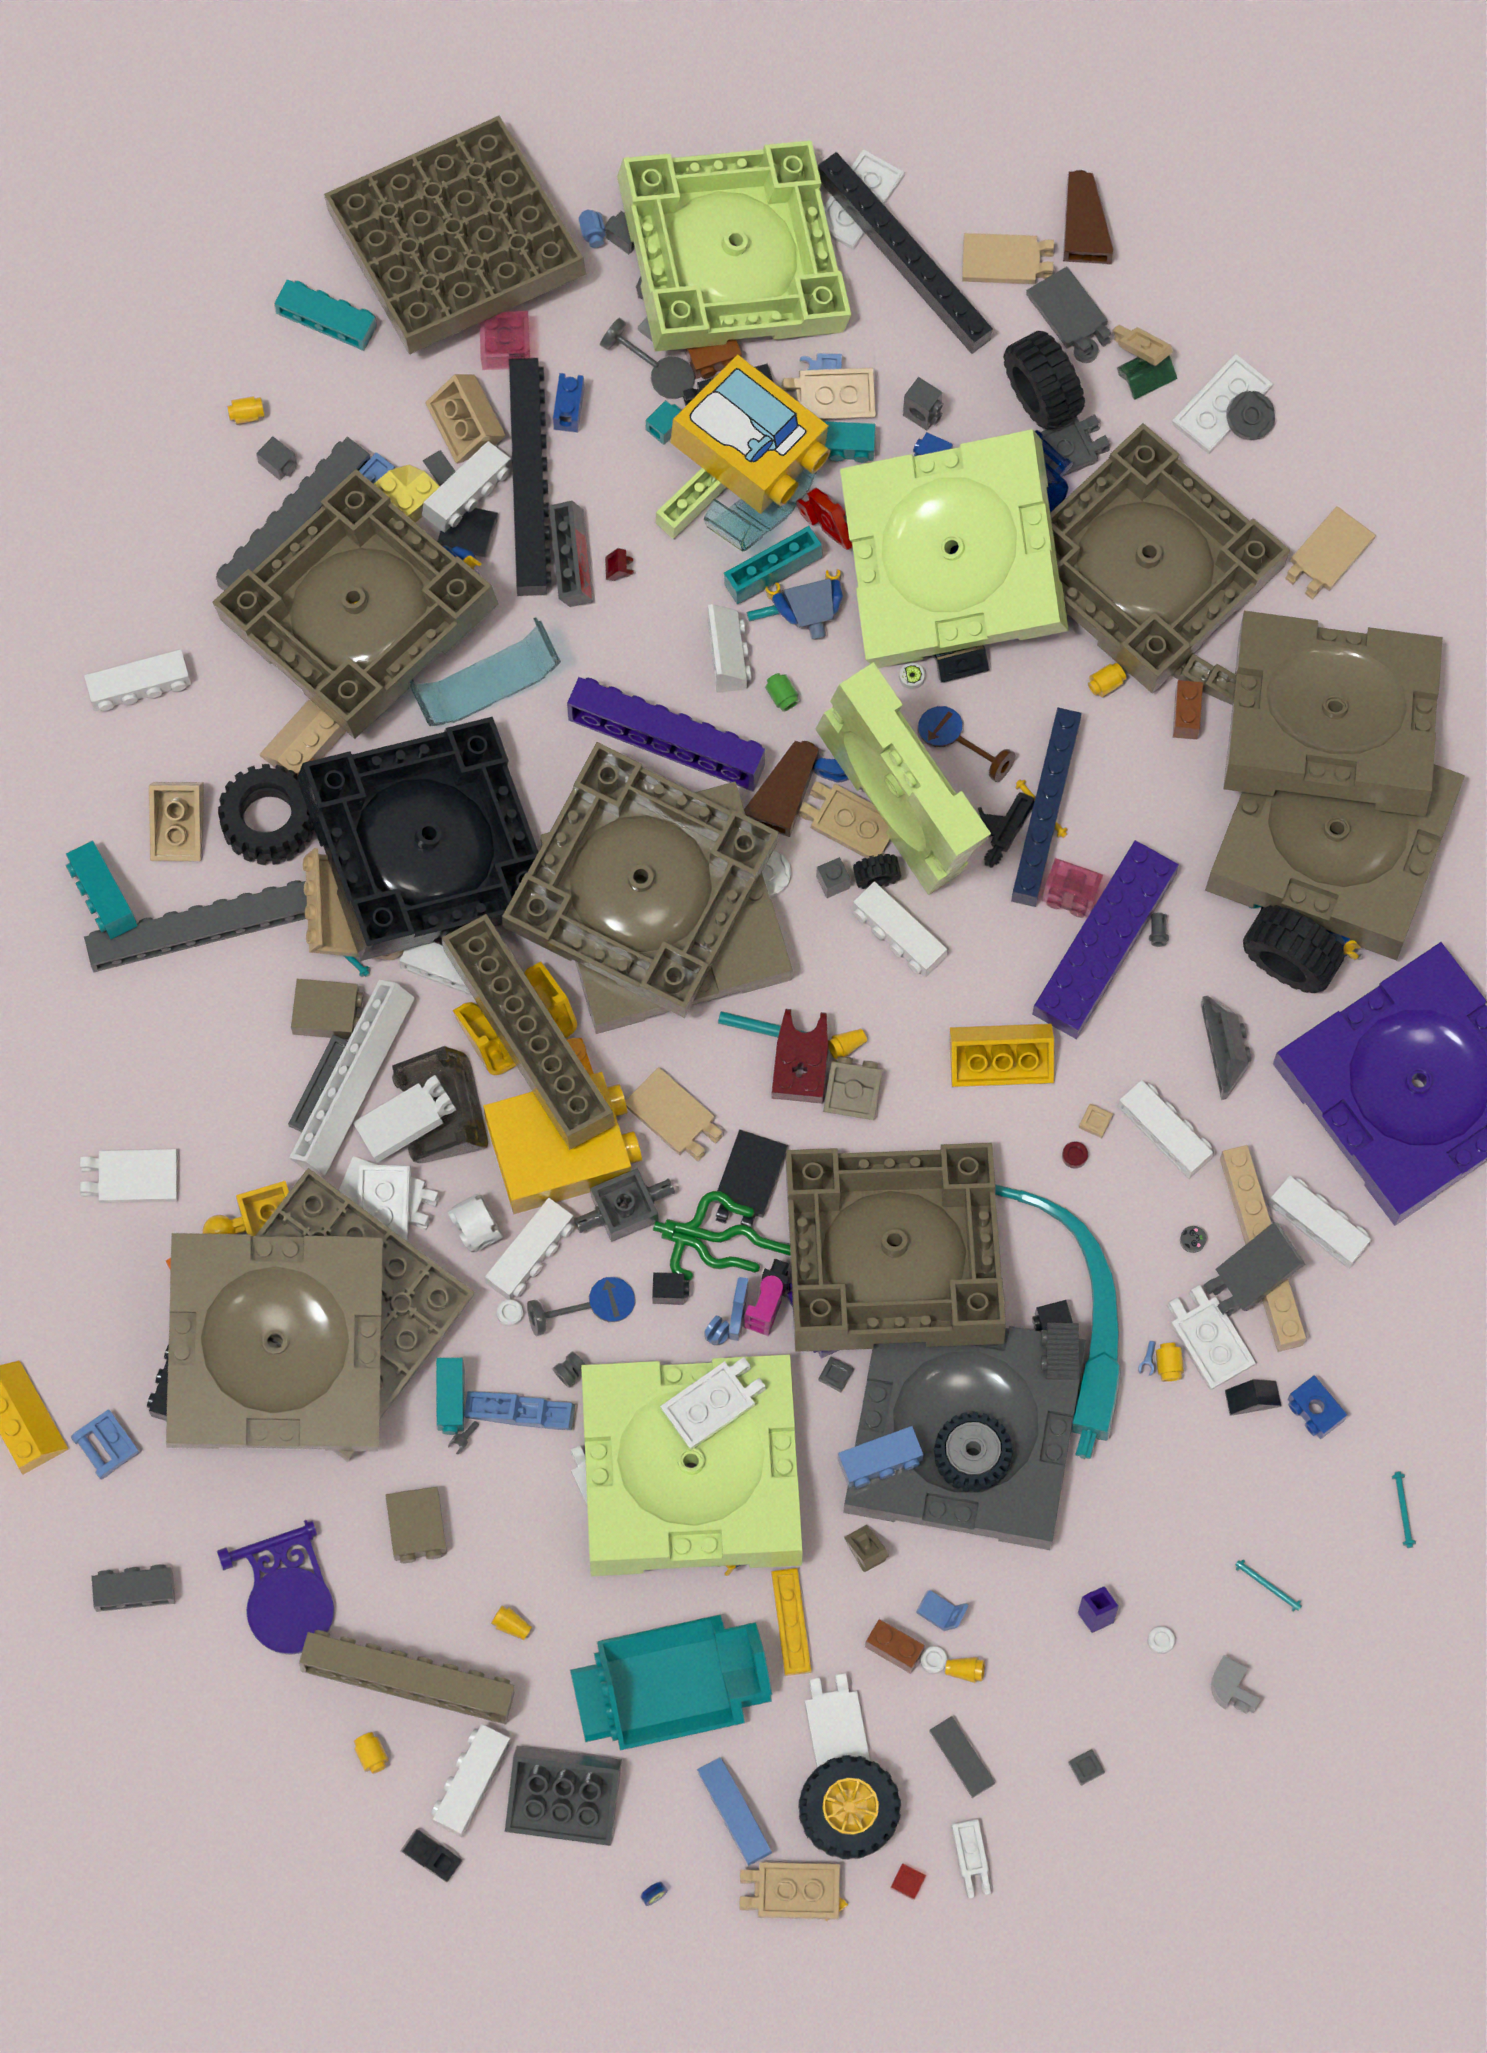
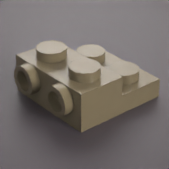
M838 1056L837 1060H832L823 1112L874 1120L883 1068H878L877 1062L863 1060V1065L854 1064L853 1058Z

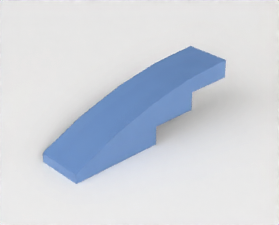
M468 1391L464 1417L517 1426L572 1431L575 1405L569 1402L547 1401L544 1398L519 1397L517 1394Z
M721 1757L698 1768L697 1771L710 1793L712 1801L748 1866L772 1854L759 1826Z

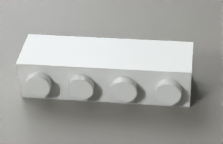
M487 441L423 502L422 516L444 533L450 527L454 528L467 511L471 512L476 507L478 500L482 496H488L499 480L503 481L510 473L511 458Z
M181 649L84 675L94 711H108L113 706L119 704L130 705L137 702L138 699L145 697L156 698L164 692L171 690L173 692L182 691L186 686L191 685Z
M875 881L853 901L854 916L861 923L866 922L872 927L871 931L878 939L887 941L890 944L891 951L898 957L903 956L908 961L910 969L916 974L921 973L926 977L946 958L947 948Z
M432 942L404 950L400 959L401 969L471 995L445 954L443 943L440 945Z
M1141 1080L1119 1100L1118 1108L1190 1179L1211 1160L1213 1155L1212 1146L1206 1139H1200L1194 1133V1128L1187 1120L1184 1119L1182 1121L1176 1115L1175 1108L1166 1101L1164 1103L1158 1097L1157 1090L1148 1083L1146 1085Z
M1289 1176L1271 1197L1268 1205L1350 1269L1368 1247L1371 1241L1368 1238V1233L1359 1226L1354 1227L1349 1223L1348 1217L1339 1210L1334 1211L1329 1207L1324 1197L1310 1192L1307 1189L1306 1183L1301 1179H1294L1292 1176Z
M548 1198L485 1276L486 1284L507 1300L513 1299L514 1296L518 1298L526 1289L527 1285L525 1283L530 1276L534 1278L542 1269L543 1265L541 1263L546 1257H552L556 1252L559 1240L562 1237L567 1238L574 1229L573 1215Z
M481 1724L479 1730L474 1729L468 1740V1743L471 1745L466 1754L461 1753L455 1766L459 1768L455 1777L450 1776L443 1789L446 1794L442 1801L437 1800L431 1812V1815L434 1816V1824L462 1838L511 1743L509 1737Z

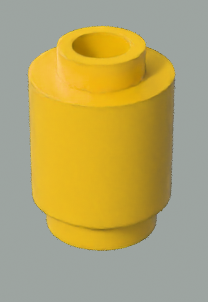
M251 396L231 400L232 405L227 406L230 421L235 420L236 424L257 421L260 417H264L261 397L255 398Z
M1118 663L1108 664L1089 676L1090 682H1088V687L1094 695L1104 697L1123 684V681L1126 680V674Z
M1176 1343L1160 1344V1349L1155 1351L1158 1375L1161 1376V1381L1181 1380L1182 1373H1184L1181 1347H1176Z
M373 1732L366 1733L354 1740L356 1746L354 1750L365 1772L371 1771L372 1774H375L386 1768L385 1763L389 1759L379 1738L375 1737Z

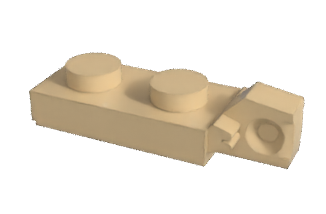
M1118 325L1112 330L1115 336L1114 340L1122 349L1154 366L1173 352L1170 344L1138 327L1129 330Z

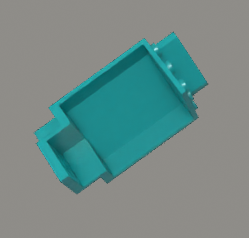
M721 1615L597 1641L599 1652L594 1653L596 1664L570 1670L585 1742L612 1737V1741L618 1740L620 1751L744 1724L742 1708L772 1702V1691L765 1652L756 1622L725 1629Z

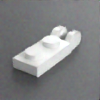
M978 1819L952 1824L960 1871L965 1881L968 1899L974 1898L975 1890L972 1885L971 1876L976 1875L981 1876V1887L984 1895H990L987 1875L989 1870Z

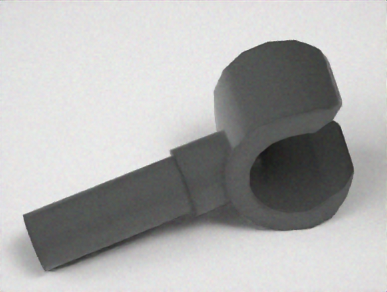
M474 1421L465 1432L454 1435L448 1447L453 1443L458 1444L460 1448L456 1454H460L468 1443L467 1439L479 1424Z

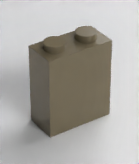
M297 979L291 1021L292 1034L331 1038L332 1035L349 1040L360 1017H356L357 1008H362L363 993L359 992L358 984Z
M438 1487L385 1494L395 1561L400 1560V1563H411L416 1561V1558L425 1556L429 1560L442 1557V1554L447 1553Z

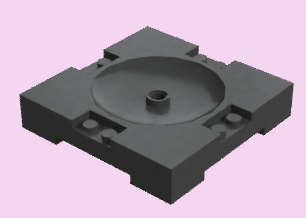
M1009 1326V1328H1005L1004 1344L926 1347L925 1342L874 1344L855 1447L912 1426L923 1452V1461H920V1465L911 1470H905V1468L896 1470L895 1474L889 1478L880 1479L879 1476L871 1479L870 1484L861 1488L847 1486L843 1513L895 1522V1520L996 1538L998 1541L1050 1550L1086 1340L1079 1339V1376L1076 1380L1046 1379V1371H1041V1356H1046V1346H1041V1332ZM967 1412L968 1415H971L972 1412H978V1415L985 1413L989 1415L990 1419L996 1418L998 1424H1003L1006 1428V1433H1009L1012 1442V1460L1006 1476L1003 1480L1000 1479L996 1486L991 1485L990 1489L985 1491L983 1488L980 1489V1492H974L969 1489V1492H965L961 1487L958 1489L954 1488L951 1482L948 1484L944 1480V1476L939 1474L938 1467L935 1464L934 1446L939 1430L943 1428L947 1421L950 1422L952 1417L956 1415L960 1417L961 1413ZM970 1448L966 1451L971 1456H976L980 1453L976 1448Z

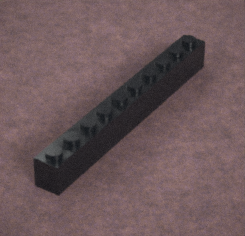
M835 152L820 163L818 171L821 184L968 351L973 354L989 342L993 328L844 159Z
M538 358L509 359L517 596L547 595V586H552L551 571H546V563H551L550 548H545V540H550V527L545 525L544 517H549V502L544 503V495L548 494V480H543V472H548L547 457H542V449H547L546 434H541V426H546L545 411L541 412L540 404H545V389H540V381H544V366L539 367Z

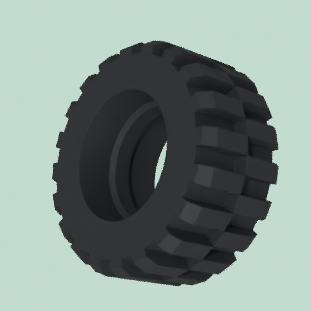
M1035 331L1006 348L1003 359L1007 377L1011 382L1010 385L1015 391L1017 399L1023 405V409L1039 427L1053 429L1078 416L1083 411L1085 398L1083 397L1084 391L1080 385V379L1075 372L1073 364L1069 361L1068 355L1062 350L1061 345L1055 341L1052 335L1045 331Z
M262 764L260 769H255V766L248 767L247 773L243 774L241 771L235 775L236 781L234 783L229 781L225 786L226 793H221L218 816L224 838L237 855L242 853L244 860L252 862L253 858L257 859V863L260 865H266V861H272L273 865L280 864L279 859L286 858L289 861L294 858L293 853L295 851L301 853L305 849L304 842L311 841L313 837L312 830H314L297 781V773L292 770L286 773L284 766L276 765L275 769L270 768V764ZM276 797L289 804L291 816L281 828L272 832H258L245 824L244 813L246 809L260 798Z
M1270 905L1261 909L1243 938L1244 951L1248 954L1250 960L1256 963V966L1263 969L1269 976L1278 979L1279 982L1306 993L1324 991L1344 961L1342 945L1336 941V938L1331 933L1326 931L1327 929L1315 923L1311 918L1303 916L1302 913L1294 912L1287 907L1281 908L1278 905Z

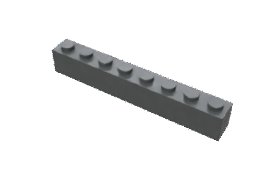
M348 436L343 442L339 441L336 443L327 459L319 461L310 477L306 476L300 482L297 491L294 494L290 493L284 499L281 508L277 512L273 511L268 516L266 524L251 534L250 541L244 547L240 546L235 551L233 559L218 569L216 574L218 586L225 591L247 569L251 571L256 569L322 507L320 502L355 469L359 471L368 462L370 454Z

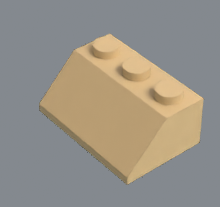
M454 374L425 402L456 464L470 459L487 441L495 446L506 436L476 376L473 374Z
M308 700L259 755L274 768L276 765L284 766L286 773L292 770L298 776L302 763L312 759L323 758L346 731L315 703Z

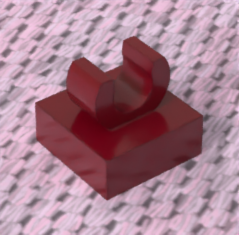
M617 548L605 556L606 580L616 581L621 576L629 577L634 573V570L627 569V565L633 562V558L626 556L625 549Z

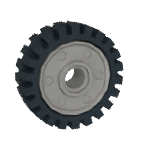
M965 1412L961 1413L960 1417L956 1415L951 1418L950 1422L947 1421L938 1432L934 1446L935 1464L938 1467L939 1474L944 1476V1480L948 1484L951 1482L956 1489L961 1487L965 1492H969V1489L974 1492H980V1489L983 1488L984 1491L988 1490L991 1485L996 1486L1000 1479L1003 1480L1007 1470H1009L1012 1460V1442L1009 1433H1006V1428L1003 1424H998V1420L994 1417L990 1419L988 1414L978 1415V1412H972L971 1415H968ZM970 1448H976L980 1453L976 1456H971L966 1451Z

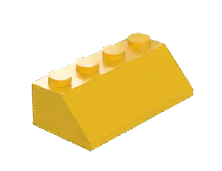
M1052 1024L950 1027L952 1087L1054 1083V1035Z
M19 1360L0 1365V1435L19 1470L24 1475L69 1449Z

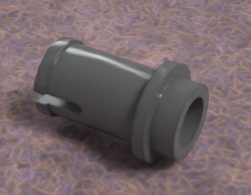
M1153 913L1151 915V934L1149 935V940L1153 946H1165L1169 940V936L1166 934V914Z

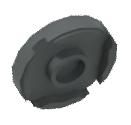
M1241 392L1231 399L1227 407L1226 418L1228 426L1235 435L1242 439H1259L1270 432L1274 425V407L1268 397L1260 392Z

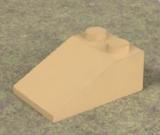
M153 782L149 785L150 861H201L204 782Z

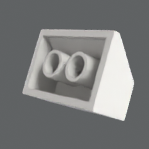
M714 604L708 605V628L717 693L747 689V681L751 680L750 666H745L744 657H748L747 643L741 641V634H745L744 620L738 618V611Z

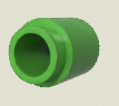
M776 673L767 679L768 684L765 686V689L777 708H781L785 712L800 702L797 698L798 693L786 674L780 675V673Z

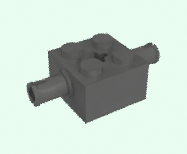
M637 1168L590 1188L595 1210L575 1217L574 1221L579 1233H583V1231L601 1224L605 1227L611 1242L655 1224V1221H658V1212L654 1206V1201L675 1194L669 1178L653 1186H645ZM624 1202L626 1205H629V1207H620V1203Z

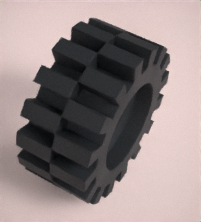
M878 854L875 857L872 855L869 856L870 858H863L862 861H857L853 865L858 888L866 889L874 881L879 886L886 887L889 886V883L894 884L901 878L898 858L894 854H885L884 856Z

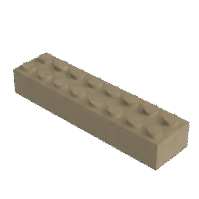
M315 1630L314 1633H307L299 1661L301 1672L505 1725L507 1723L514 1697V1685L510 1684V1680L506 1678L495 1677L494 1680L484 1677V1673L469 1670V1673L458 1671L459 1667L452 1664L444 1663L443 1667L432 1664L433 1660L425 1657H418L417 1660L407 1658L406 1653L398 1650H392L391 1653L381 1651L382 1647L370 1643H366V1646L355 1644L356 1641L351 1638L340 1637V1640L330 1638L329 1633Z

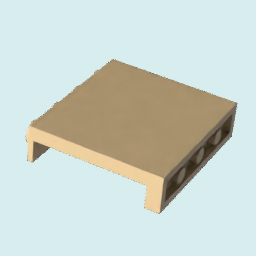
M314 848L303 859V870L306 871L304 894L307 895L305 918L308 920L306 942L309 944V953L359 957L337 895L338 887L326 855L318 854V848ZM404 950L375 957V959L395 960Z

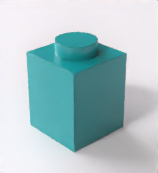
M665 400L645 420L646 431L665 445L671 439L673 419L682 410L677 405H671Z

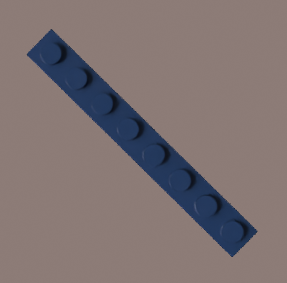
M1057 707L1011 902L1036 907L1078 734L1081 712Z

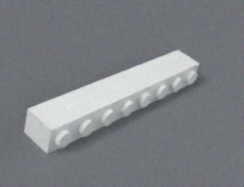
M378 981L289 1157L305 1170L309 1168L316 1174L326 1175L410 1009L414 997L395 982Z

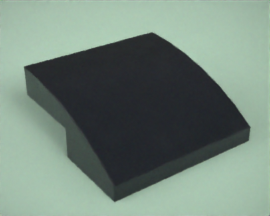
M474 508L471 512L467 511L457 526L454 528L450 527L445 533L440 531L437 542L442 546L447 545L451 548L459 546L472 551L474 555L486 557L498 513Z

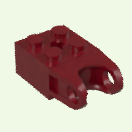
M785 1009L776 1046L772 1099L822 1104L828 1055L827 1013L821 1012L814 1030L803 1033L793 1026L792 1009ZM797 1069H803L806 1073H803L802 1077H796V1073L793 1072L797 1071Z

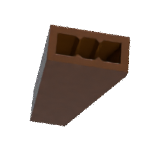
M1084 170L1069 171L1063 261L1112 264L1113 246L1094 175Z
M794 741L744 808L746 816L778 831L781 835L790 837L813 774L815 762L819 756V748L808 741Z

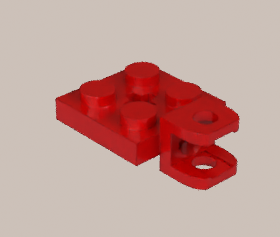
M814 488L807 493L808 501L805 502L801 498L795 501L802 517L812 526L819 522L822 531L844 549L848 550L853 547L852 542L849 540L848 525L843 518L845 512L838 503L834 504L827 494H824L818 488Z

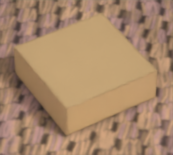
M1089 1104L1079 1128L1102 1138L1113 1114L1093 1104Z

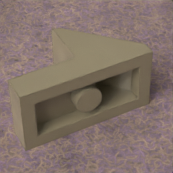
M867 1525L844 1537L864 1572L883 1563L889 1557L886 1548Z

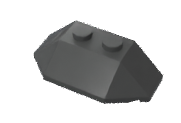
M1203 996L1201 1009L1221 1100L1227 1099L1246 1072L1248 1062H1251V1053L1249 1047L1244 1045L1243 1038H1246L1244 1023L1239 1022L1238 1015L1211 997Z

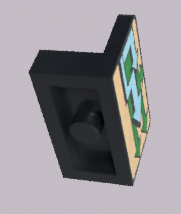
M983 645L932 655L936 661L941 683L989 671L986 650Z

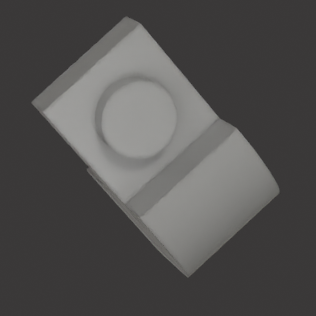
M1223 1656L1212 1677L1211 1691L1213 1697L1224 1709H1226L1229 1701L1234 1702L1233 1706L1244 1713H1248V1711L1254 1713L1261 1699L1238 1687L1247 1668L1226 1656Z

